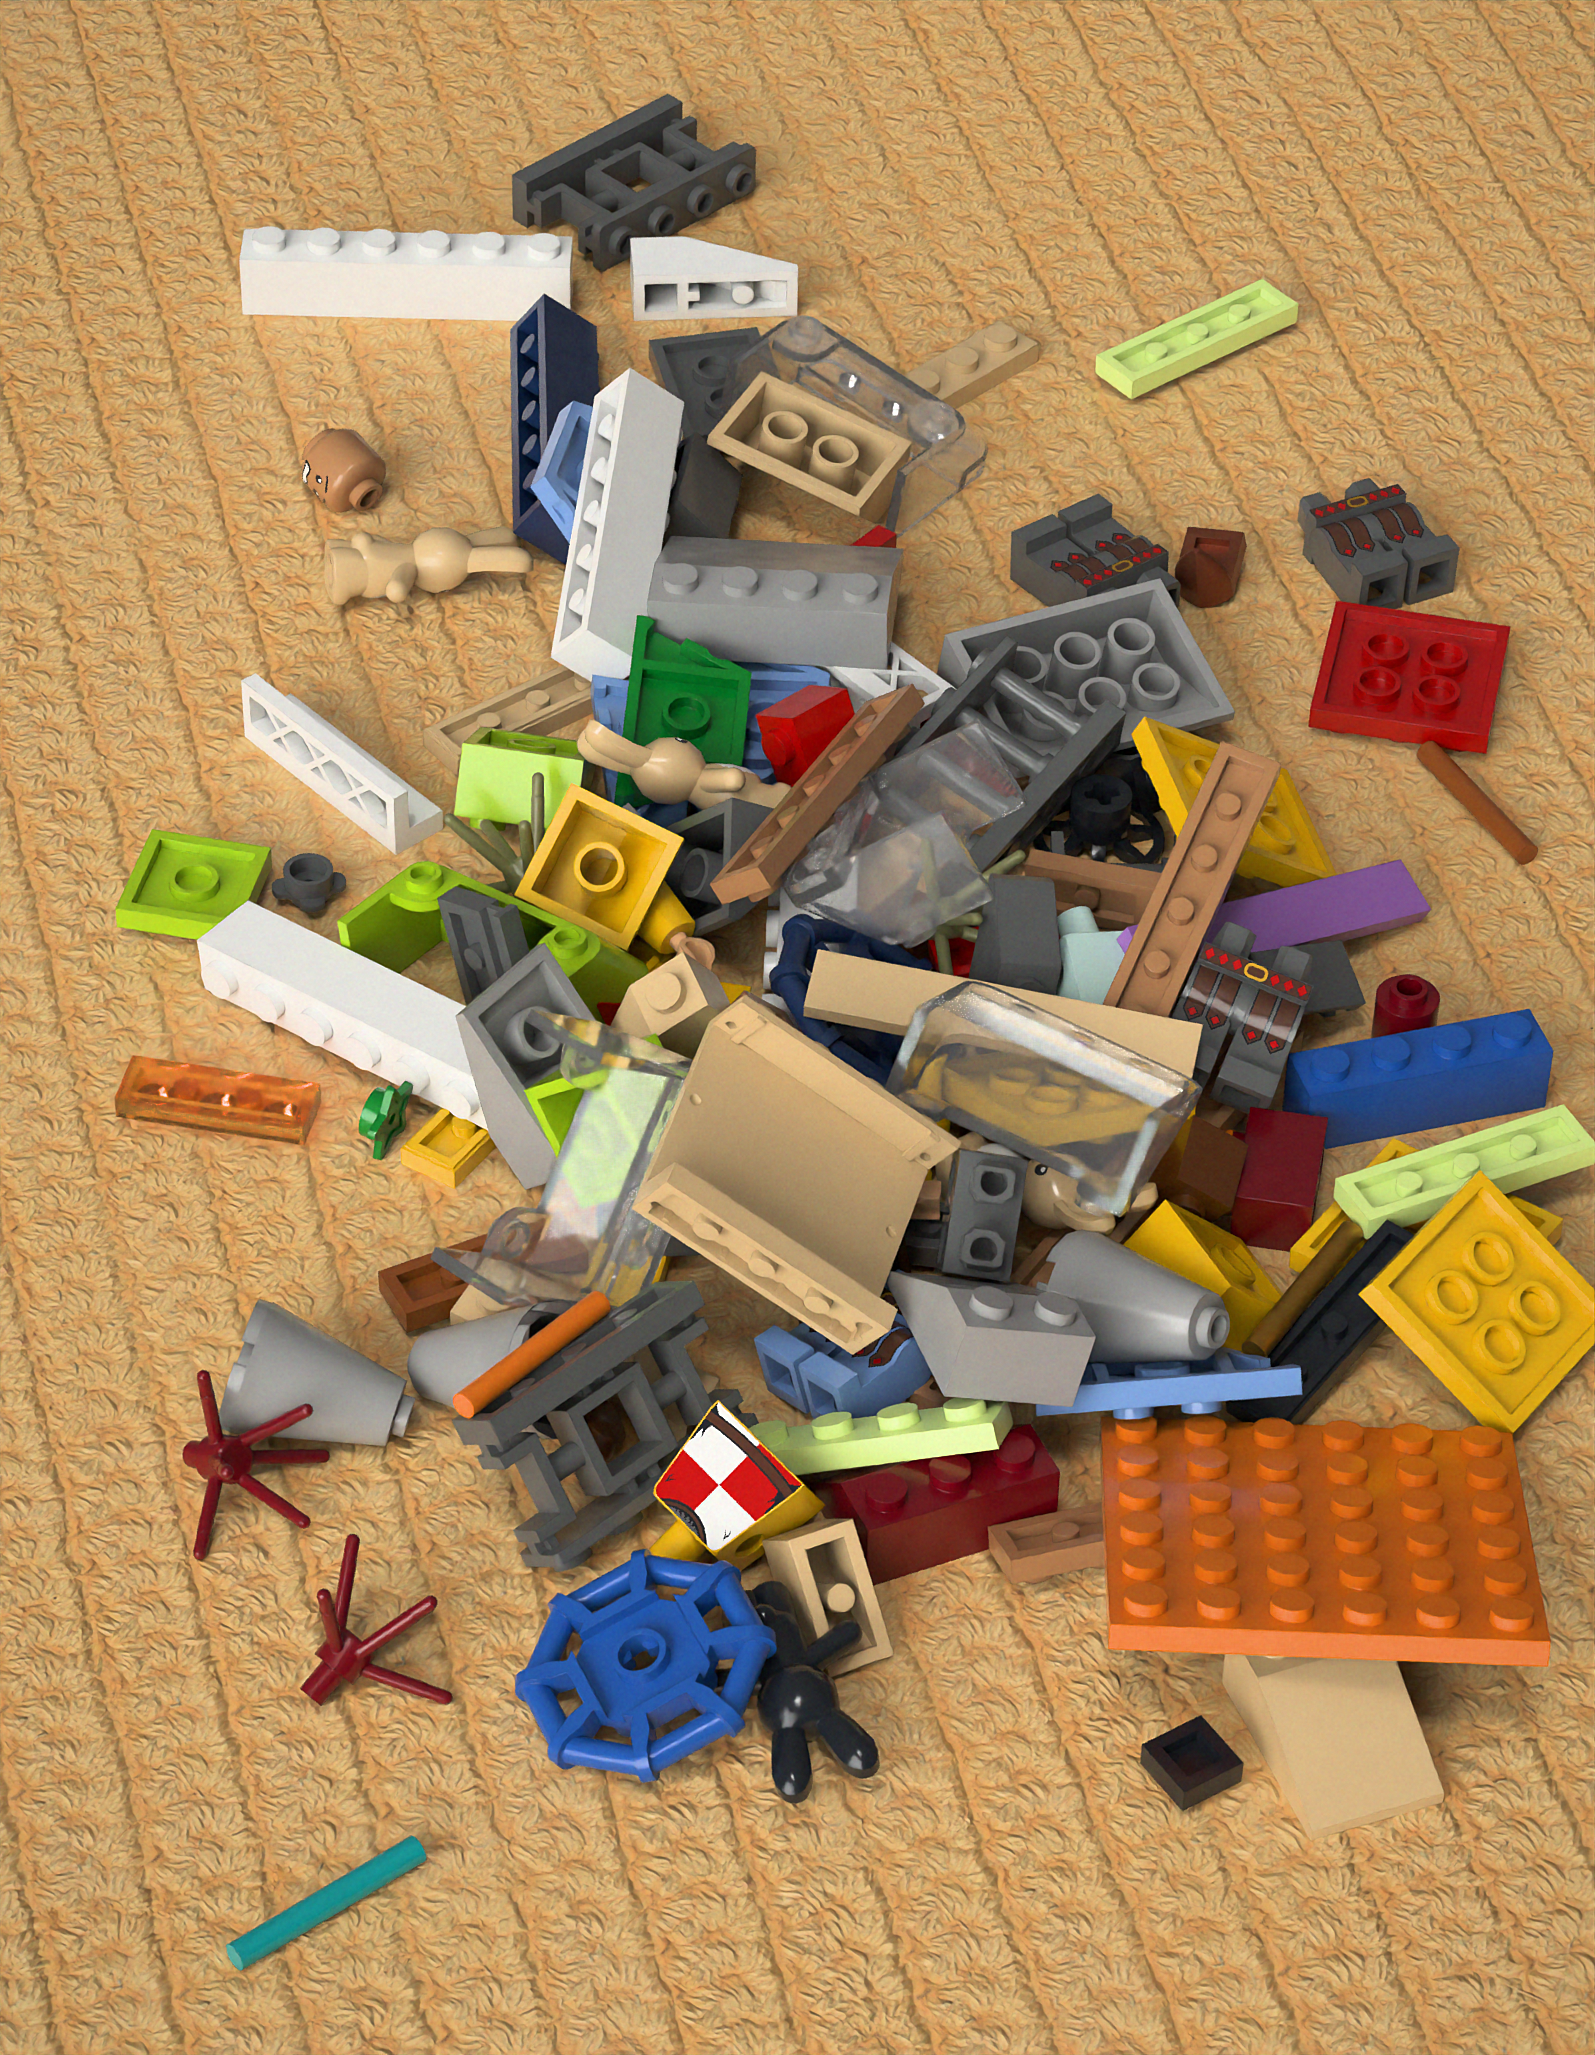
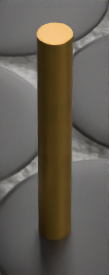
M1351 1221L1341 1223L1242 1344L1243 1354L1268 1357L1363 1240V1231L1356 1223Z

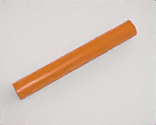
M592 1291L453 1396V1404L457 1412L465 1418H472L600 1321L611 1310L607 1297L599 1291Z

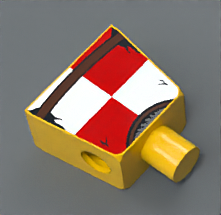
M717 1400L710 1407L654 1487V1496L677 1520L649 1550L655 1556L695 1562L708 1549L718 1560L728 1561L741 1571L765 1553L762 1540L799 1528L819 1513L826 1505L730 1410Z

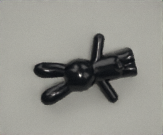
M768 1581L758 1585L753 1590H745L763 1624L773 1629L776 1633L777 1650L773 1656L766 1659L751 1696H757L759 1719L763 1728L772 1736V1778L777 1793L784 1801L794 1804L802 1802L808 1797L813 1784V1776L807 1743H811L818 1738L822 1740L844 1771L860 1779L874 1776L880 1767L879 1753L875 1741L854 1719L840 1709L837 1687L833 1679L823 1671L859 1644L863 1635L859 1623L854 1620L841 1621L812 1644L808 1645L804 1631L799 1624L791 1593L784 1584L779 1581ZM722 1610L723 1628L731 1626ZM731 1668L715 1669L718 1682L714 1692L718 1696L721 1694Z

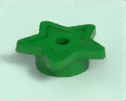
M404 1081L398 1089L390 1085L386 1089L377 1087L370 1094L363 1107L359 1120V1134L375 1141L373 1159L382 1160L393 1138L402 1133L406 1127L405 1110L413 1090V1084L408 1081Z

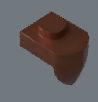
M1197 527L1187 528L1174 575L1175 579L1181 584L1180 596L1194 606L1206 608L1226 602L1234 595L1247 547L1244 532Z

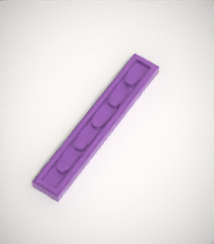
M1400 859L1222 903L1205 942L1212 944L1214 938L1226 922H1232L1247 928L1257 936L1251 952L1279 949L1281 946L1293 947L1342 940L1343 942L1421 922L1431 911V908ZM1138 925L1127 927L1116 939L1124 953H1126Z

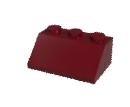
M1015 1424L1011 1427L999 1449L863 1466L811 1482L810 1490L826 1505L821 1510L825 1519H853L874 1586L988 1550V1526L1057 1512L1060 1470L1031 1424Z

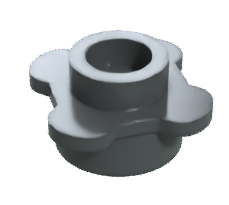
M315 853L299 854L290 858L283 867L284 878L276 879L272 883V894L277 899L291 900L295 906L305 912H318L325 908V903L330 896L345 890L346 878L342 873L333 872L332 863L326 857Z

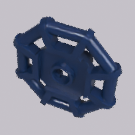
M856 912L850 913L846 918L814 919L807 914H797L786 921L782 928L784 944L778 965L769 973V982L772 992L783 998L804 1035L826 1046L833 1055L864 1076L880 1083L886 1091L902 1100L903 1081L902 1053L924 1052V1048L944 1055V1062L942 1064L961 1061L965 1049L962 1047L805 1017L804 1002L811 978L807 973V969L812 973L818 949L830 951L825 944H839L840 954L931 971L934 965L926 957L919 960L872 928L871 921L867 916Z

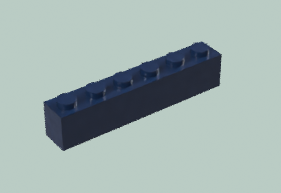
M544 293L510 329L513 533L566 565L570 544L531 489V484L559 412L572 401L593 407L594 397L600 392L597 327Z

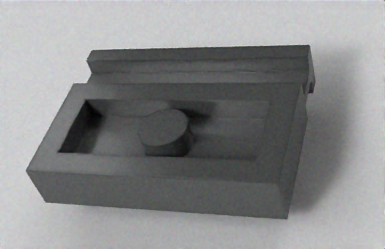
M455 886L438 897L437 900L467 1006L527 955L529 948L516 905L509 904L507 907L501 908L497 899Z

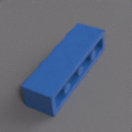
M1525 1009L1290 1053L1287 1059L1282 1111L1327 1117L1325 1149L1544 1108L1553 1049L1531 1010Z

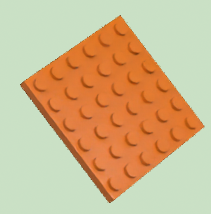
M1196 1415L1187 1420L1155 1419L1152 1416L1140 1419L1101 1417L1099 1447L1108 1649L1548 1667L1551 1640L1512 1433L1499 1432L1487 1426H1470L1462 1431L1431 1430L1424 1425L1416 1423H1403L1396 1425L1394 1428L1362 1427L1357 1423L1345 1420L1331 1421L1325 1425L1292 1424L1281 1418H1263L1255 1423L1228 1422L1211 1415Z

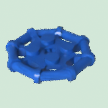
M647 1548L632 1551L631 1560L566 1596L562 1593H557L547 1605L551 1612L527 1667L515 1677V1694L520 1700L527 1703L549 1745L547 1751L549 1760L560 1768L570 1769L577 1765L635 1775L639 1777L642 1783L657 1781L660 1777V1771L725 1735L736 1737L745 1727L742 1717L766 1659L773 1656L777 1650L776 1633L773 1629L763 1624L741 1585L740 1570L728 1561L721 1560L714 1564L654 1556ZM658 1585L687 1589V1592L684 1595L673 1594L677 1601L675 1602L660 1599L655 1590L658 1589ZM715 1606H721L731 1626L710 1632L702 1617ZM572 1632L575 1634L579 1633L583 1643L577 1657H575L571 1650L568 1659L560 1661ZM647 1651L649 1656H657L656 1660L647 1668L631 1671L636 1667L634 1657L639 1653ZM735 1659L721 1694L718 1696L714 1692L718 1682L715 1672L719 1660ZM576 1688L583 1704L566 1717L556 1697L559 1693ZM693 1708L702 1714L657 1739L655 1729ZM602 1725L614 1727L615 1731L621 1736L631 1737L632 1745L593 1739V1737Z

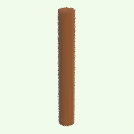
M1427 741L1420 746L1417 751V758L1519 864L1525 865L1530 863L1538 853L1537 846L1435 741Z

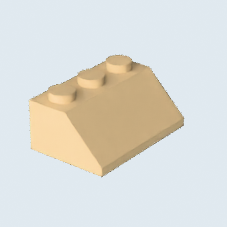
M763 371L759 373L712 430L707 439L708 445L875 524L902 490L912 446L911 441Z

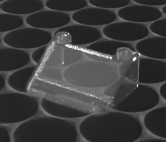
M965 981L917 1007L884 1088L920 1114L930 1117L935 1122L946 1118L1079 1181L1076 1186L1077 1196L1074 1200L1075 1204L1086 1212L1104 1218H1110L1113 1214L1121 1217L1130 1210L1196 1106L1203 1090L1196 1081L1172 1068L1006 991L977 981Z

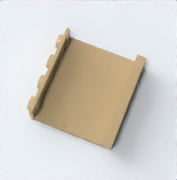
M743 995L709 1021L634 1200L632 1209L854 1355L890 1331L898 1309L880 1298L928 1170L958 1150L961 1141L939 1127L930 1117L920 1114L886 1091L880 1083L864 1076L833 1055L826 1046L811 1040L783 1021L770 1008L758 1004L747 995Z

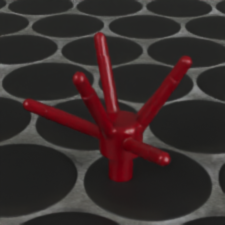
M206 1370L199 1371L197 1382L208 1436L203 1438L202 1441L192 1440L188 1442L182 1453L184 1463L189 1467L197 1468L198 1473L208 1480L193 1549L195 1559L203 1560L207 1555L222 1484H238L302 1529L308 1528L311 1520L307 1515L249 1475L253 1465L325 1463L329 1460L330 1454L325 1449H251L252 1445L310 1417L313 1413V1407L307 1403L302 1404L238 1436L226 1435L222 1432L210 1373Z
M348 1535L341 1562L335 1604H333L329 1590L321 1589L317 1592L319 1610L327 1639L314 1654L322 1661L300 1689L322 1706L344 1679L353 1685L362 1676L444 1705L451 1703L453 1696L448 1690L371 1664L375 1658L374 1652L434 1611L438 1604L436 1597L427 1596L363 1641L346 1628L360 1545L358 1535Z

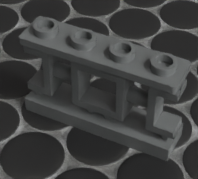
M666 94L512 174L513 220L526 228L534 224L543 228L560 218L566 220L578 228V251L584 255L593 252V266L604 272L630 258V238L669 237L753 192L756 183V148L748 143L739 145L733 141L716 151L711 150L697 141V119L690 115L682 119L683 102L670 94ZM641 177L652 185L639 192H635L625 184Z
M663 1281L653 1283L603 1317L472 1418H465L459 1415L452 1420L463 1445H479L482 1454L477 1458L482 1469L506 1470L515 1463L538 1510L537 1514L513 1530L518 1542H524L528 1545L527 1548L520 1552L525 1566L552 1567L556 1572L572 1569L589 1559L593 1553L590 1547L606 1535L612 1536L625 1532L636 1526L643 1519L644 1516L641 1511L658 1500L653 1494L656 1483L693 1433L692 1431L678 1442L676 1441L662 1410L674 1402L686 1425H698L717 1400L730 1410L747 1428L759 1424L755 1413H741L738 1405L743 1402V1398L738 1389H714L707 1394L687 1353L685 1345L709 1330L704 1317H696L694 1312L706 1305L695 1281ZM646 1345H648L663 1376L651 1385H649L639 1362H623ZM617 1393L640 1442L606 1464L583 1416ZM545 1414L562 1446L549 1456H547L536 1432H521ZM573 1472L585 1496H599L576 1513L560 1481Z

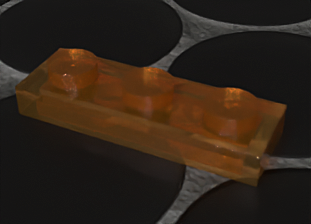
M133 1055L114 1098L116 1117L305 1146L321 1105L320 1083Z

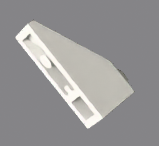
M685 236L630 238V286L634 321L797 316V264Z

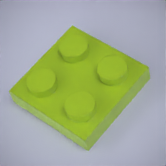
M152 829L115 908L117 927L198 940L248 900L256 904L272 868L271 847Z

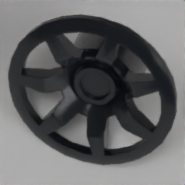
M1095 774L1083 777L1075 782L1071 790V800L1057 814L1059 815L1070 810L1069 819L1066 821H1051L1033 840V846L1035 850L1050 852V848L1044 841L1043 834L1051 836V831H1063L1064 838L1069 836L1066 842H1064L1065 855L1076 857L1083 848L1090 850L1091 860L1105 862L1106 852L1113 849L1119 859L1125 863L1155 864L1163 852L1165 837L1161 824L1153 814L1138 816L1134 813L1132 790L1127 783L1114 776ZM1131 815L1140 820L1144 825L1131 824ZM1153 840V846L1145 856L1130 843V841L1137 843Z

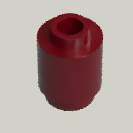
M1412 974L1394 976L1383 981L1376 991L1371 1038L1437 1026L1440 994L1436 987L1429 981Z

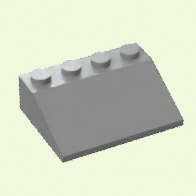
M670 536L654 563L647 599L648 617L655 621L654 631L680 645L688 638L707 648L712 656L722 660L887 670L904 559V548Z
M1160 578L948 633L944 637L937 675L956 689L967 679L968 671L976 657L985 648L993 651L1006 636H1009L1018 642L1013 672L1080 717L1083 714H1087L1091 717L1107 699L1126 712L1120 745L1115 751L1136 746L1131 733L1144 716L1189 732L1233 720L1235 715L1232 705ZM998 691L977 711L1042 756L1050 753L1055 757L1066 745L1065 736ZM982 745L1015 778L1027 776Z

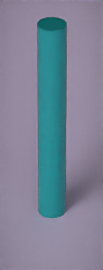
M413 1835L405 1838L228 1943L226 1951L231 1962L238 1970H244L425 1862L426 1853L422 1844Z

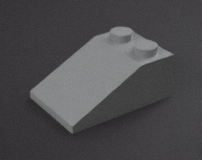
M543 943L532 949L455 1016L489 1135L525 1190L566 1178V1175L524 1090L578 1057L613 1047L547 945Z
M890 1271L886 1283L943 1396L1073 1407L1096 1339L1075 1299L1012 1282Z

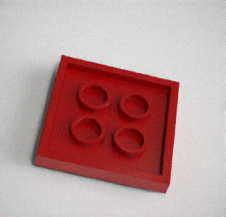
M1336 601L1310 707L1308 727L1330 730L1339 734L1350 733L1389 739L1398 743L1424 744L1427 741H1435L1440 747L1453 751L1486 754L1511 626Z

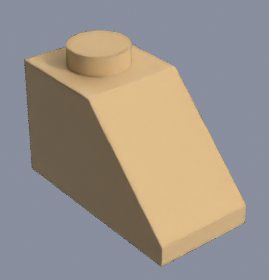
M682 952L629 986L606 1037L612 1046H616L656 1033L664 1050L672 1059L673 1064L681 1066L695 1057L709 1021L731 1004L717 975L685 952Z
M823 1519L762 1540L773 1580L784 1584L791 1593L799 1624L804 1631L808 1645L844 1620H854L862 1628L863 1635L859 1644L825 1668L823 1671L827 1675L833 1677L894 1655L853 1519Z

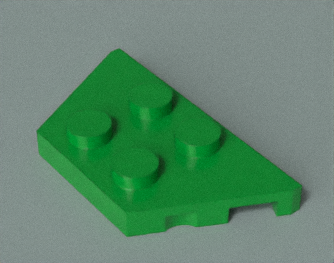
M637 615L622 737L641 746H646L658 738L678 737L690 741L698 748L706 764L721 763L742 767L752 672L729 660H722L712 656L707 648L688 638L680 645L654 631V620L647 616ZM618 772L614 804L623 807L629 803L633 808L656 803L641 793L631 775Z

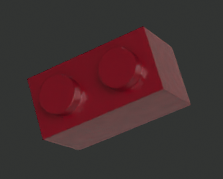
M1250 1107L1246 1133L1233 1131L1232 1136L1248 1144L1233 1208L1224 1215L1232 1216L1230 1233L1242 1239L1246 1246L1290 1252L1293 1245L1313 1225L1323 1166L1328 1124L1327 1117Z

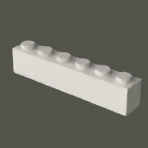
M273 226L261 227L259 229H244L239 259L242 314L518 321L544 293L572 311L573 238L570 236H555L549 233H539L533 236L501 235L496 232L448 234L437 230L423 233L390 232L385 229H374L368 232L336 231L331 228L285 230Z
M631 368L627 369L594 397L551 652L552 659L589 681H592V675L622 680L630 676L637 615L648 617L647 599L654 563L661 553L663 536L670 521V515L667 513L670 491L676 480L674 465L677 447L683 436V429L680 427L684 402Z
M249 900L197 940L204 988L216 997L226 999L256 1014L262 1020L272 1022L304 1038L310 1044L320 1046L352 1062L358 1068L368 1070L398 1086H401L404 1081H408L413 1084L411 1094L418 1095L450 1111L454 1116L466 1119L488 1130L455 1017L466 1006Z

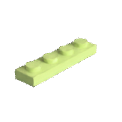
M1260 279L1097 354L1095 373L1128 398L1133 399L1296 323L1299 304L1264 279Z
M1562 1104L1335 1178L1333 1198L1350 1220L1362 1229L1364 1238L1369 1239L1387 1219L1402 1228L1430 1219L1479 1170L1503 1194L1594 1165L1595 1141L1567 1107Z
M955 1397L945 1402L943 1407L918 1410L917 1404L900 1403L880 1410L877 1416L852 1419V1415L849 1412H833L817 1417L809 1425L787 1427L785 1421L772 1420L756 1424L748 1429L795 1475L999 1449L1013 1426L1009 1403L1006 1401H985L982 1399Z

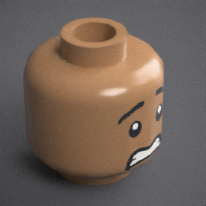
M324 430L310 440L302 454V479L331 511L342 513L353 508L357 511H364L378 501L383 492L381 485L386 476V464L355 430Z

